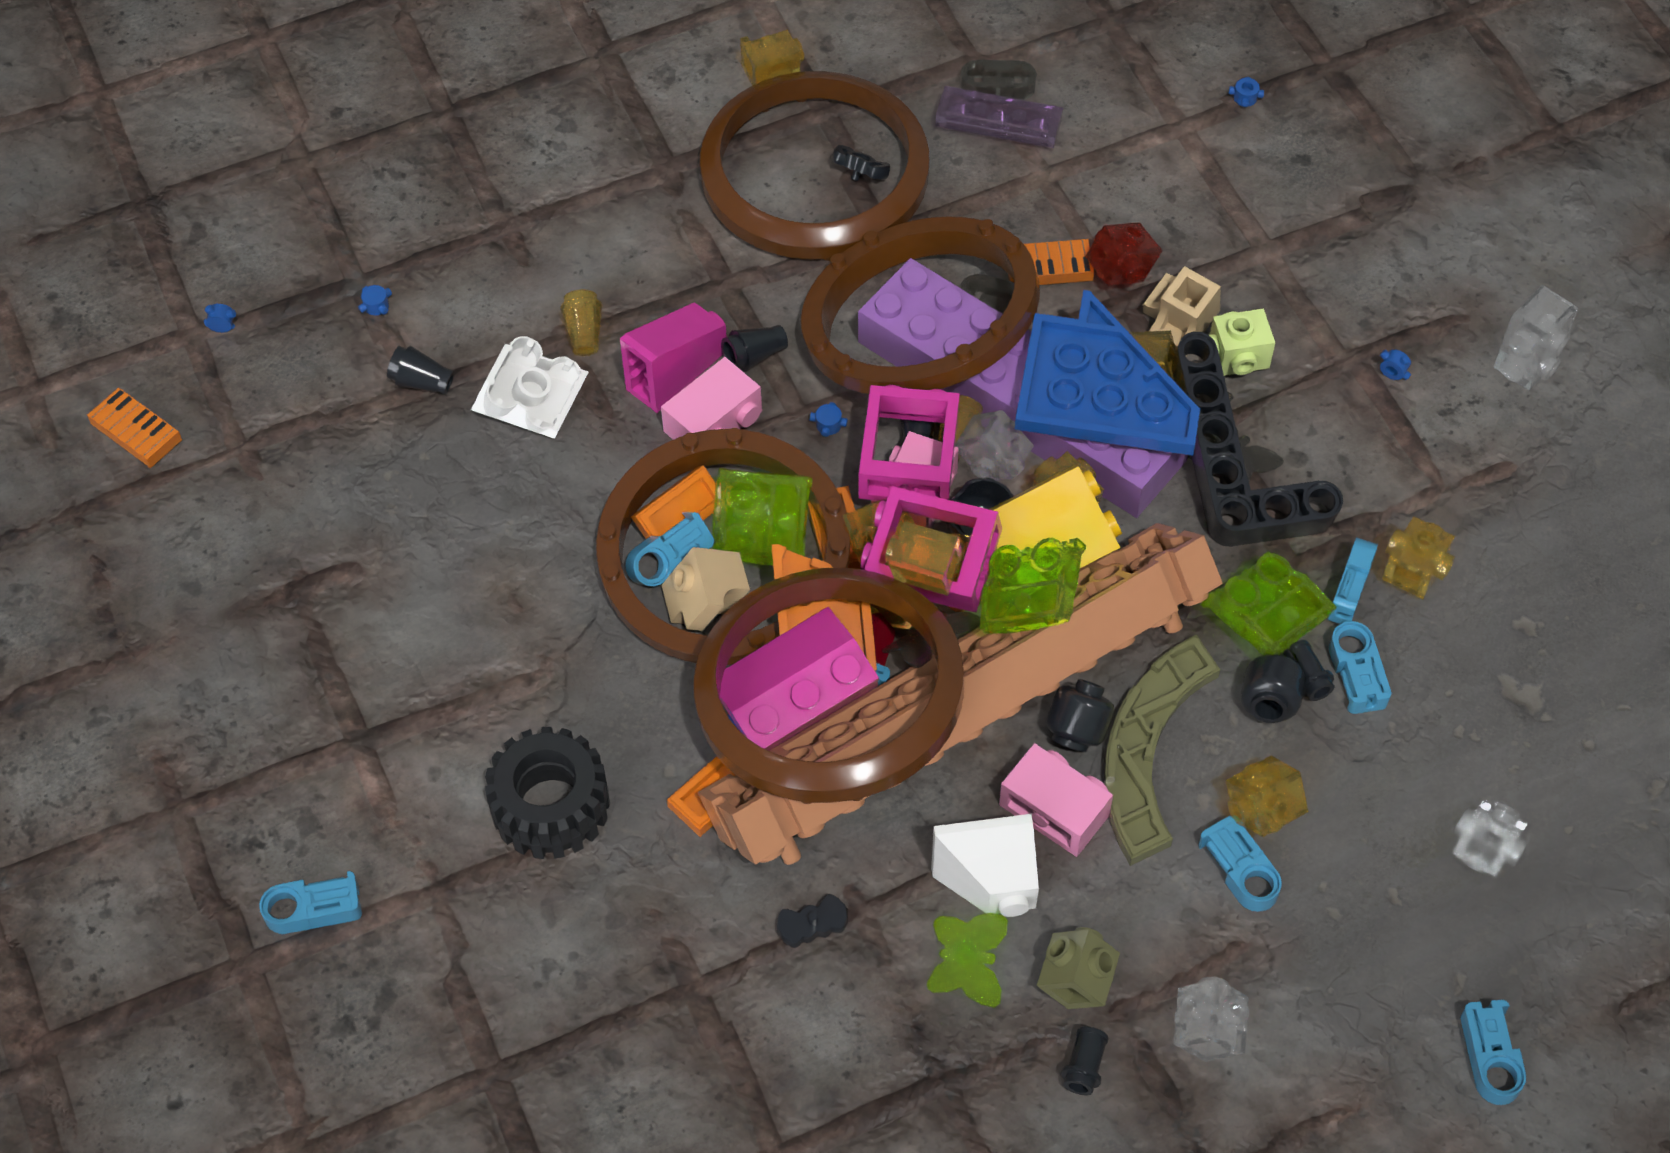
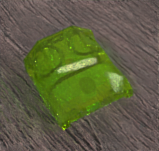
M719 468L715 486L712 524L714 545L712 549L740 552L742 562L773 565L771 548L773 544H780L789 551L805 556L810 487H812V477Z
M1046 538L1038 542L1034 548L1025 547L1024 550H1020L1014 545L999 547L990 558V575L983 585L980 630L985 634L1015 633L1049 626L1053 627L1069 622L1073 613L1081 555L1086 550V544L1079 538L1069 539V543L1067 541H1062L1061 543L1055 538Z
M1269 551L1263 554L1254 566L1244 569L1240 576L1230 578L1223 588H1218L1215 592L1211 591L1208 598L1201 603L1204 608L1211 609L1235 633L1251 643L1263 655L1280 654L1316 628L1334 613L1337 608L1306 574L1292 569L1284 557Z

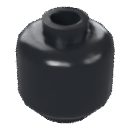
M1281 654L1258 656L1250 662L1245 671L1241 690L1242 704L1247 712L1265 723L1286 721L1295 716L1302 705L1305 674L1301 666L1289 657Z
M1078 679L1076 686L1063 685L1059 687L1046 718L1047 728L1054 733L1052 740L1082 752H1087L1089 746L1101 744L1114 713L1112 702L1102 696L1105 688L1083 679Z

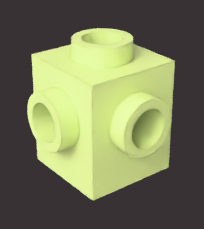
M1264 308L1245 312L1232 311L1213 317L1209 336L1214 339L1217 345L1224 376L1231 374L1245 375L1256 370L1270 368L1275 340Z

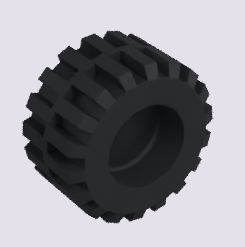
M541 727V733L532 734V730L529 729L521 732L523 739L515 741L511 737L504 743L506 750L504 753L495 752L491 758L493 767L487 768L485 775L487 801L496 830L499 829L501 838L507 845L513 842L515 851L523 855L529 849L532 850L533 857L538 859H544L545 853L553 852L554 859L565 857L564 850L572 848L574 853L584 849L582 841L586 838L592 842L599 835L597 825H605L608 818L606 809L610 808L604 764H601L596 748L590 749L588 740L581 735L574 740L572 731L561 728L559 734L553 733L552 727ZM544 781H562L573 787L564 799L555 804L540 806L523 800L525 794L533 786Z

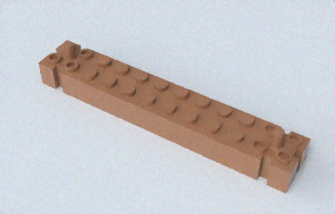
M1156 523L1128 539L1129 544L1120 550H1115L1070 573L958 639L964 668L962 709L950 737L941 750L926 765L940 760L944 756V751L955 744L977 738L983 732V728L995 720L1015 715L1021 710L1022 704L1035 696H1043L1055 691L1060 686L1059 682L1070 675L1093 668L1098 662L1097 659L1110 651L1128 647L1135 641V636L1148 628L1164 625L1166 632L1169 634L1180 631L1183 628V624L1178 614L1177 606L1181 603L1184 606L1201 603L1208 598V592L1223 584L1204 535L1186 530L1178 534L1176 528ZM934 654L769 751L796 760L830 762L858 757L887 745L904 733L919 718L930 701L938 676V665ZM731 774L698 792L720 841L733 850L738 848L741 855L755 865L759 862H769L780 855L785 864L796 863L800 860L801 853L793 838L794 835L798 834L800 838H807L819 833L827 821L839 814H846L859 809L867 798L864 797L860 801L850 800L833 803L804 804L801 801L786 799L764 792L748 784L737 775L733 776Z

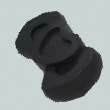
M838 145L834 148L832 161L846 168L853 169L851 179L859 181L861 174L879 180L888 178L890 172L889 163L876 161L872 156L856 152L844 145Z
M828 894L819 906L807 905L800 913L789 909H782L777 917V935L786 945L797 948L802 943H811L817 937L826 938L831 933H842L848 923V908L838 897Z

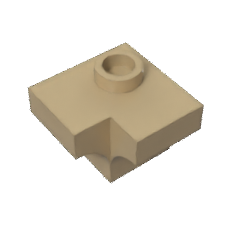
M1185 266L1177 276L1166 273L1143 304V313L1156 319L1149 330V338L1176 353L1178 344L1184 335L1193 331L1204 333L1213 321V317L1217 316L1220 311L1221 286Z
M693 547L661 585L671 623L685 624L686 629L703 631L717 614L726 613L750 591L740 552Z

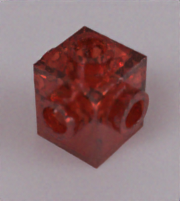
M1140 222L1104 225L1095 235L1094 242L1085 258L1096 270L1098 277L1107 286L1144 282L1163 250Z

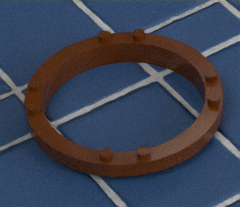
M804 71L789 73L764 80L747 88L731 99L717 113L709 125L702 142L700 152L702 186L706 199L718 219L731 232L747 243L781 256L830 261L831 256L834 254L843 253L849 247L863 240V235L866 232H879L908 222L912 218L924 198L928 185L929 148L923 128L916 116L899 98L879 85L859 77L837 72ZM813 98L833 99L866 109L888 124L902 142L907 154L908 163L895 189L879 204L856 216L833 222H794L769 215L757 209L734 190L722 167L723 156L731 138L748 120L760 112H768L775 105L794 100L805 102Z
M951 216L931 217L901 223L879 232L868 231L863 235V240L849 247L843 253H836L831 256V263L821 272L811 286L805 298L801 314V329L809 354L818 369L835 383L865 394H870L871 385H896L902 388L919 390L943 389L984 371L1004 357L1020 341L1030 327L1037 312L1040 300V286L1031 254L1019 238L1011 232L993 224V221L990 219L979 220ZM943 254L973 256L1001 267L1015 281L1014 291L1008 307L998 320L990 324V329L971 344L959 345L955 353L930 362L892 367L871 365L850 358L848 354L841 353L830 342L833 321L849 296L872 277L895 265L906 262L910 258L917 259Z
M738 428L686 433L684 436L664 443L638 460L619 480L608 497L602 511L596 539L597 561L605 593L619 618L635 635L653 648L669 656L697 663L699 653L708 635L691 633L672 626L655 616L639 601L624 576V541L632 522L631 516L639 510L647 498L666 482L683 473L694 470L698 466L718 464L747 465L769 471L790 482L807 497L822 521L827 537L824 562L831 564L833 568L849 567V523L843 501L835 485L813 459L793 445L776 437ZM778 620L761 629L749 632L735 648L727 665H733L779 637Z
M820 568L792 573L766 583L748 593L724 613L714 625L701 648L694 674V699L700 725L707 742L721 762L748 784L775 796L801 801L804 804L833 803L850 800L860 801L864 797L885 791L911 777L929 763L946 743L957 723L964 698L962 653L957 637L941 611L924 595L901 581L880 573L853 568ZM846 599L848 602L862 601L883 607L905 619L918 630L931 647L938 665V676L932 697L922 714L904 733L887 745L870 753L845 760L830 762L796 760L772 753L752 742L736 728L724 711L720 701L721 682L732 653L752 629L774 614L799 604L809 605L816 600Z

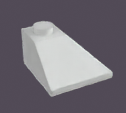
M1025 814L934 826L931 865L933 878L988 915L1001 913L1003 916L1014 917L1026 913L1029 909H1036L1039 885L1032 815Z

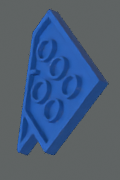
M1083 290L1079 319L1035 313L1014 430L1193 456L1200 408L1091 291Z

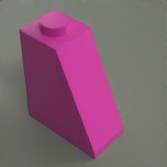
M694 302L625 333L620 338L626 390L658 413L663 404L692 383L723 355L721 342L727 335L726 325L722 318L713 311L707 312Z

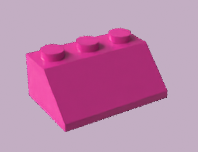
M826 607L726 668L721 682L720 700L739 731L752 742L769 751L876 688L879 677L854 637L832 610Z

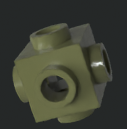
M1078 927L1075 931L1053 933L1037 986L1067 1009L1105 1006L1120 952L1105 942L1102 934L1091 928Z

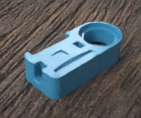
M683 512L685 519L661 536H650L632 549L627 556L625 564L629 578L639 585L658 586L665 582L693 547L711 548L714 545V538L698 513ZM650 552L658 560V570L653 577L645 578L639 571V561L644 554Z
M1356 537L1329 613V621L1338 624L1352 621L1378 544Z
M1347 621L1339 624L1333 631L1329 644V653L1335 673H1340L1349 700L1348 712L1358 714L1385 709L1392 692L1372 632L1367 626L1356 621ZM1346 636L1355 637L1362 642L1364 649L1358 653H1349L1341 648L1339 640Z
M1228 816L1201 833L1199 849L1206 846L1227 874L1225 884L1238 902L1251 911L1261 912L1270 909L1276 903L1281 890L1282 881L1280 874L1239 819L1235 816ZM1250 877H1262L1269 882L1272 892L1264 897L1254 896L1247 891L1244 882Z
M347 871L348 878L341 877L309 883L307 886L304 880L272 886L262 895L259 903L260 913L267 927L273 932L288 934L360 919L362 916V907L358 897L360 891L354 873ZM281 899H292L297 903L295 912L288 918L276 919L270 915L272 906Z
M1492 1000L1488 1007L1482 1008L1481 1002H1470L1465 1006L1460 1020L1477 1091L1486 1101L1492 1104H1509L1518 1097L1526 1083V1071L1520 1048L1512 1049L1504 1016L1510 1005L1505 1000ZM1494 1067L1507 1070L1514 1079V1087L1506 1091L1494 1088L1488 1081L1487 1071Z

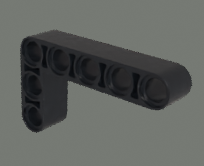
M1193 331L1184 335L1178 344L1172 361V374L1174 382L1200 408L1194 454L1191 457L1211 538L1222 546L1233 547L1326 532L1332 526L1343 505V495L1340 489L1333 483L1328 481H1312L1256 490L1250 489L1217 345L1213 338L1203 332ZM1185 355H1197L1203 360V362H1191L1186 358ZM1198 393L1205 394L1213 402L1203 403L1195 398L1194 395ZM1203 434H1215L1222 442L1219 444L1211 443L1204 438ZM1213 474L1226 475L1231 480V484L1218 483L1213 478ZM1310 502L1323 504L1328 512L1319 513L1310 506ZM1275 508L1279 510L1285 519L1280 520L1270 517L1266 509ZM1231 514L1236 516L1240 520L1241 525L1232 526L1227 524L1223 520L1222 515Z

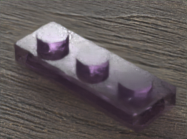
M945 86L936 113L935 126L1054 148L1062 121L1063 107Z

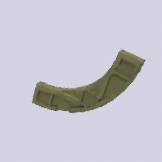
M1197 634L1173 647L1151 665V669L1139 680L1136 686L1130 689L1119 708L1111 729L1105 758L1104 785L1113 794L1109 814L1110 823L1119 847L1130 866L1172 846L1173 838L1159 811L1152 783L1153 759L1161 733L1178 707L1204 685L1219 678L1220 668Z

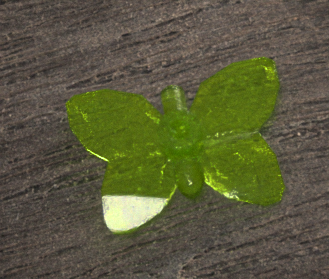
M987 913L974 917L968 923L956 917L940 916L936 918L933 925L938 940L946 947L939 952V955L945 961L935 967L927 982V989L933 993H942L962 988L965 994L977 1003L992 1008L998 1006L1001 1000V987L995 973L984 965H993L996 961V956L994 953H987L985 951L996 948L1006 936L1008 925L1006 917Z

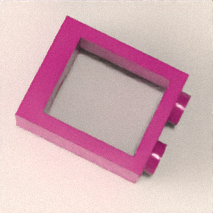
M871 385L859 467V499L887 501L892 486L949 500L960 393H951L940 389H908L896 385ZM879 418L945 423L940 466L874 460Z
M891 486L887 501L881 500L878 504L874 525L878 529L873 543L867 542L861 557V569L880 573L901 581L920 592L931 602L977 613L1002 532L998 511ZM902 511L974 528L957 582L885 565Z

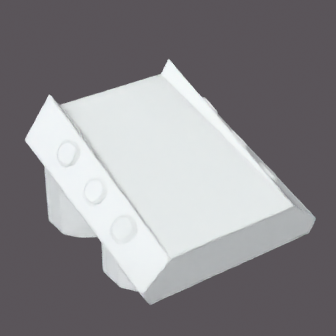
M520 336L515 338L510 345H504L471 410L555 439L588 371L580 369L577 362L565 356L554 359L542 356V348L537 341L527 336Z

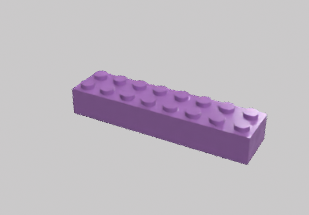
M910 258L858 311V343L895 366L916 365L955 353L956 348L961 344H971L990 329V324L998 320L1003 314ZM1029 330L1004 357L992 366L967 380L940 389L946 392L960 393L959 406L1059 470L1064 471L1073 465L1079 466L1082 473L1090 470L1101 490L1100 496L1135 518L1139 517L1185 464L1188 455L1014 430L1031 331Z

